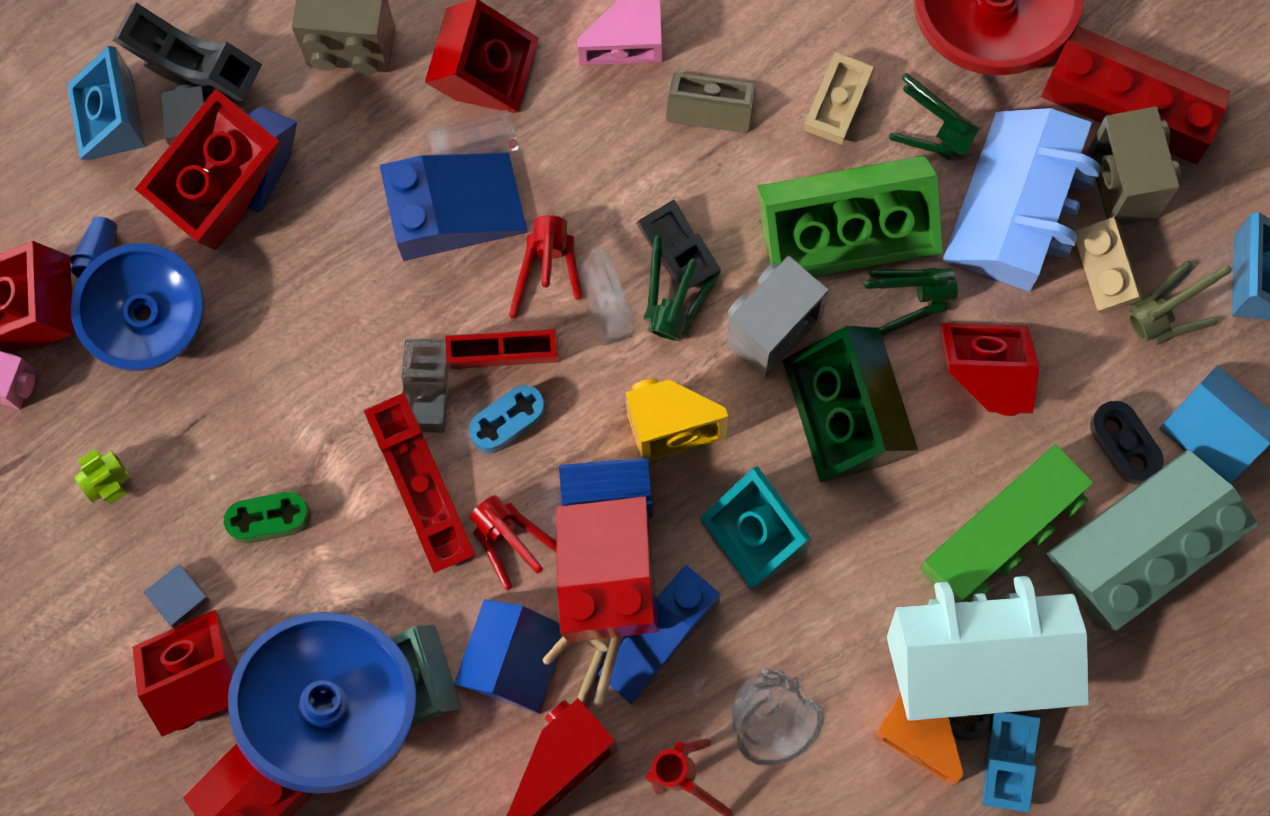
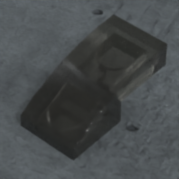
M405 339L401 372L402 393H405L422 432H445L449 363L446 360L445 340Z

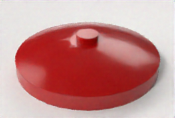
M913 0L915 17L920 30L929 44L945 59L963 69L980 74L1012 75L1026 72L1045 64L1063 49L1067 39L1076 31L1082 14L1084 0Z

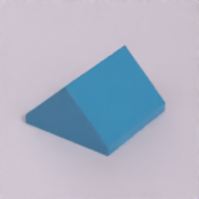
M107 46L67 84L79 157L82 160H91L145 147L132 73L116 47Z
M1257 212L1250 214L1234 235L1232 316L1270 320V218Z
M1217 365L1159 429L1184 451L1190 450L1231 484L1270 445V409Z

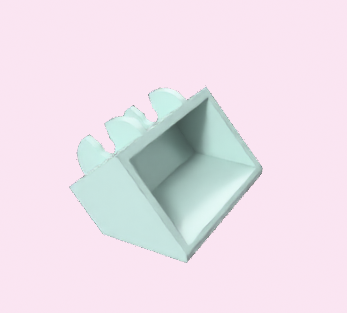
M1018 576L1014 578L1016 593H1009L1007 599L987 600L985 594L980 593L973 595L972 602L955 603L954 594L949 583L938 582L934 585L936 599H930L928 605L896 607L887 634V641L907 719L912 721L1089 705L1087 632L1075 595L1064 594L1035 597L1034 587L1029 577Z

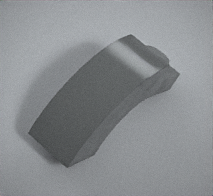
M137 2L130 6L112 40L144 60L143 66L178 85L202 86L207 96H210L215 89H218L231 101H242L245 99L262 66L261 63L228 42L211 43L193 37L174 27Z

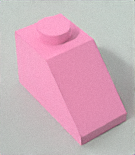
M617 0L577 39L579 65L662 62L660 0Z

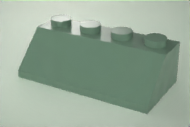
M1187 450L1048 551L1047 555L1095 626L1117 631L1259 524L1236 489L1190 450Z

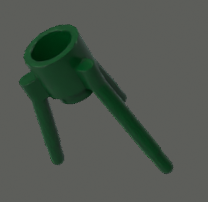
M907 73L903 74L902 80L907 83L903 87V91L944 121L936 135L943 142L937 144L897 133H891L889 139L904 145L937 153L948 160L954 152L963 157L980 127L959 115Z
M656 235L653 239L648 306L643 319L650 321L648 328L650 333L679 342L683 334L688 335L695 316L715 285L721 270L706 279L686 313L687 306L683 303L697 266V260L690 259L675 299L664 298L661 305H658L662 238Z
M951 267L922 270L873 269L869 272L870 277L886 279L867 280L864 282L866 289L916 287L918 300L928 303L926 307L879 327L881 335L895 331L929 315L946 312L945 303L955 302L958 297L956 276Z

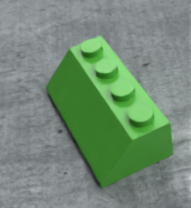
M925 156L757 185L761 224L770 265L776 263L779 266L787 256H790L815 277L943 254L938 179L936 172Z

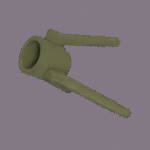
M1185 261L1144 297L1143 300L1132 304L1133 310L1128 312V319L1134 332L1142 341L1147 342L1153 339L1159 345L1169 338L1216 325L1217 319L1211 317L1170 328V323L1175 321L1172 309L1228 275L1232 268L1226 265L1171 299L1155 301L1191 268V262Z

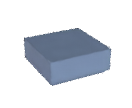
M180 564L143 592L173 628L177 627L209 601V598Z

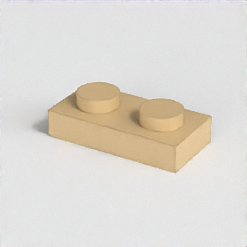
M835 52L804 123L803 130L843 145L873 74L874 66Z
M1112 217L1074 231L1077 234V248L1097 311L1100 314H1104L1143 300L1118 220Z

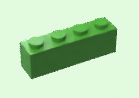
M1055 443L927 557L919 569L934 585L938 582H948L953 591L955 603L964 602L965 600L972 602L974 594H986L992 588L986 581L998 570L1006 576L1024 559L1019 551L1030 541L1037 547L1057 529L1051 522L1064 512L1070 518L1087 503L1089 499L1084 493L1093 482Z

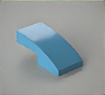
M1017 712L991 714L984 771L983 805L1030 812L1036 772L1034 758L1040 725L1039 716Z

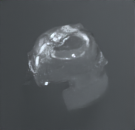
M764 669L760 674L742 683L733 701L731 730L737 733L738 749L745 759L757 765L775 766L795 759L806 752L817 740L824 724V710L811 698L806 700L805 692L797 677L791 678L782 669L776 671Z

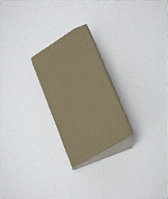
M675 72L673 73L668 94L666 119L673 123L748 132L756 84Z

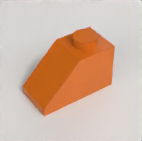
M899 693L874 737L950 785L957 784L963 776V770L949 717L909 721L906 716L901 693Z

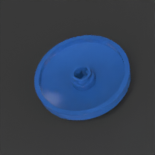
M330 612L309 613L289 618L260 635L239 660L232 675L228 695L231 729L239 749L249 763L263 776L283 787L300 792L319 794L334 793L357 787L386 769L398 756L409 737L416 706V689L413 674L407 659L397 644L371 623L350 615Z

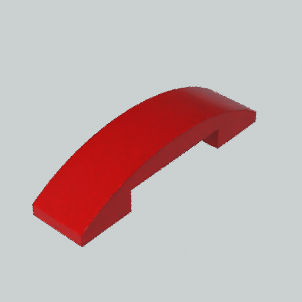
M405 393L364 409L365 416L384 455L434 574L475 556Z

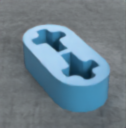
M521 385L513 388L479 412L472 419L469 426V434L474 446L479 451L487 454L497 453L538 425L545 414V403L541 393L534 387ZM523 398L526 402L535 400L532 404L533 414L528 416L525 412H520L513 418L509 417L518 410L517 401ZM502 421L506 422L496 430L498 434L496 440L491 441L488 437L482 440L479 439L483 435L482 425L488 423L490 427H495Z

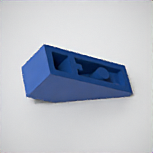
M686 564L656 598L660 632L626 636L620 644L609 685L631 705L720 602V593ZM603 667L597 673L599 677H601Z

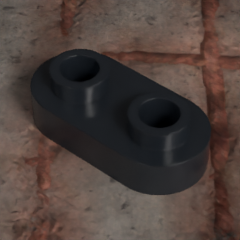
M1109 401L1102 404L1096 410L1090 421L1091 433L1122 479L1128 483L1140 485L1162 469L1164 458L1161 449L1135 411L1128 404L1121 401ZM1107 420L1116 422L1119 426V432L1112 433L1108 431L1105 422ZM1131 457H1139L1144 463V468L1142 470L1133 468L1130 463Z

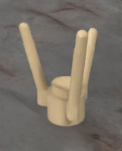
M562 636L543 658L544 664L549 665L571 642H568ZM624 636L585 641L597 650L577 697L583 704L590 693L607 652L594 700L596 708L602 707L619 647Z

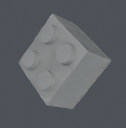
M787 256L779 266L776 263L769 265L757 281L760 286L749 297L746 294L741 295L727 313L730 317L726 326L728 328L726 345L764 378L770 374L822 318L829 291L790 256Z

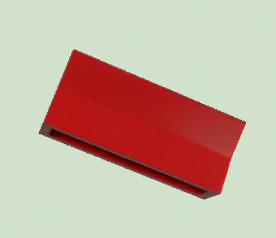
M556 329L445 336L446 360L450 364L451 369L559 362ZM550 342L551 351L507 353V345ZM499 347V354L456 357V348Z

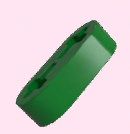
M282 492L233 503L224 515L223 524L226 531L236 541L255 543L302 532L309 524L311 511L308 504L298 494ZM291 503L296 510H300V513L293 515V523L287 524L282 517L271 518V515L285 512V505ZM247 512L252 518L263 517L262 521L250 523L249 531L245 533L239 526H235V522L242 520V513Z

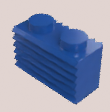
M648 457L559 465L562 506L646 496L648 517H653Z

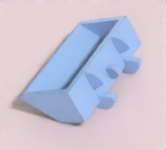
M1051 108L996 112L943 261L1030 292L1040 274L1046 255L1052 257H1066L1070 255L1072 246H1075L1077 234L1070 228L1057 222L1061 212L1070 215L1078 214L1080 203L1066 198L1069 188L1079 190L1090 189L1093 187L1096 179L1092 176H1099L1100 164L1094 159L1081 154L1092 122Z

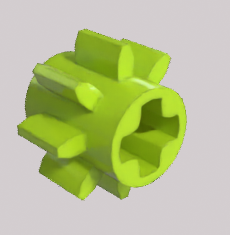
M95 448L77 460L81 465L82 471L74 475V478L92 503L102 498L111 505L127 494L123 483L130 479L131 476L113 451L103 456Z

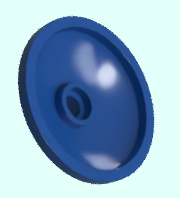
M147 243L126 244L101 254L87 266L79 277L71 300L73 327L83 346L99 361L113 368L126 371L155 369L179 357L197 336L204 315L202 288L190 266L176 253L161 246ZM150 309L151 315L147 320L139 321L137 319L138 313L141 310Z

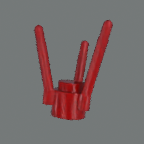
M545 215L534 220L533 234L527 235L526 252L509 312L510 318L514 319L518 315L535 252L539 257H542L541 284L547 288L550 285L552 259L561 257L563 251L574 298L576 300L582 298L580 279L574 255V236L567 234V221L564 218Z
M497 495L490 496L482 501L470 514V519L477 526L473 534L483 545L505 590H510L512 583L491 538L495 542L506 539L535 573H541L543 570L533 554L514 534L513 530L516 524L513 521L557 553L556 540L520 514L511 502L505 505Z
M700 739L688 743L677 741L674 749L663 750L657 754L652 763V771L646 774V780L652 783L656 794H662L664 791L663 787L673 791L685 790L723 816H732L733 812L731 809L694 782L696 768L692 759L688 757V753L710 747V739Z

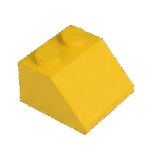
M657 378L642 380L632 386L633 390L625 392L627 414L641 458L648 457V462L718 442L727 437L729 416L726 408L670 379L658 382Z

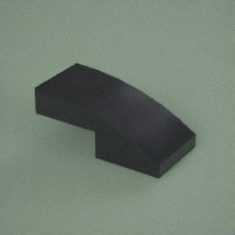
M674 199L637 221L636 224L652 249L654 237L656 235L661 236V263L678 286L681 283L690 259H696L697 266L689 289L721 270L700 234L694 233Z

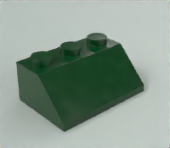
M845 326L783 360L820 482H827L886 466L918 451L879 327Z

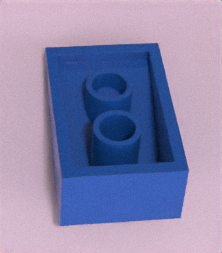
M509 153L421 155L380 165L395 239L403 261L528 233Z

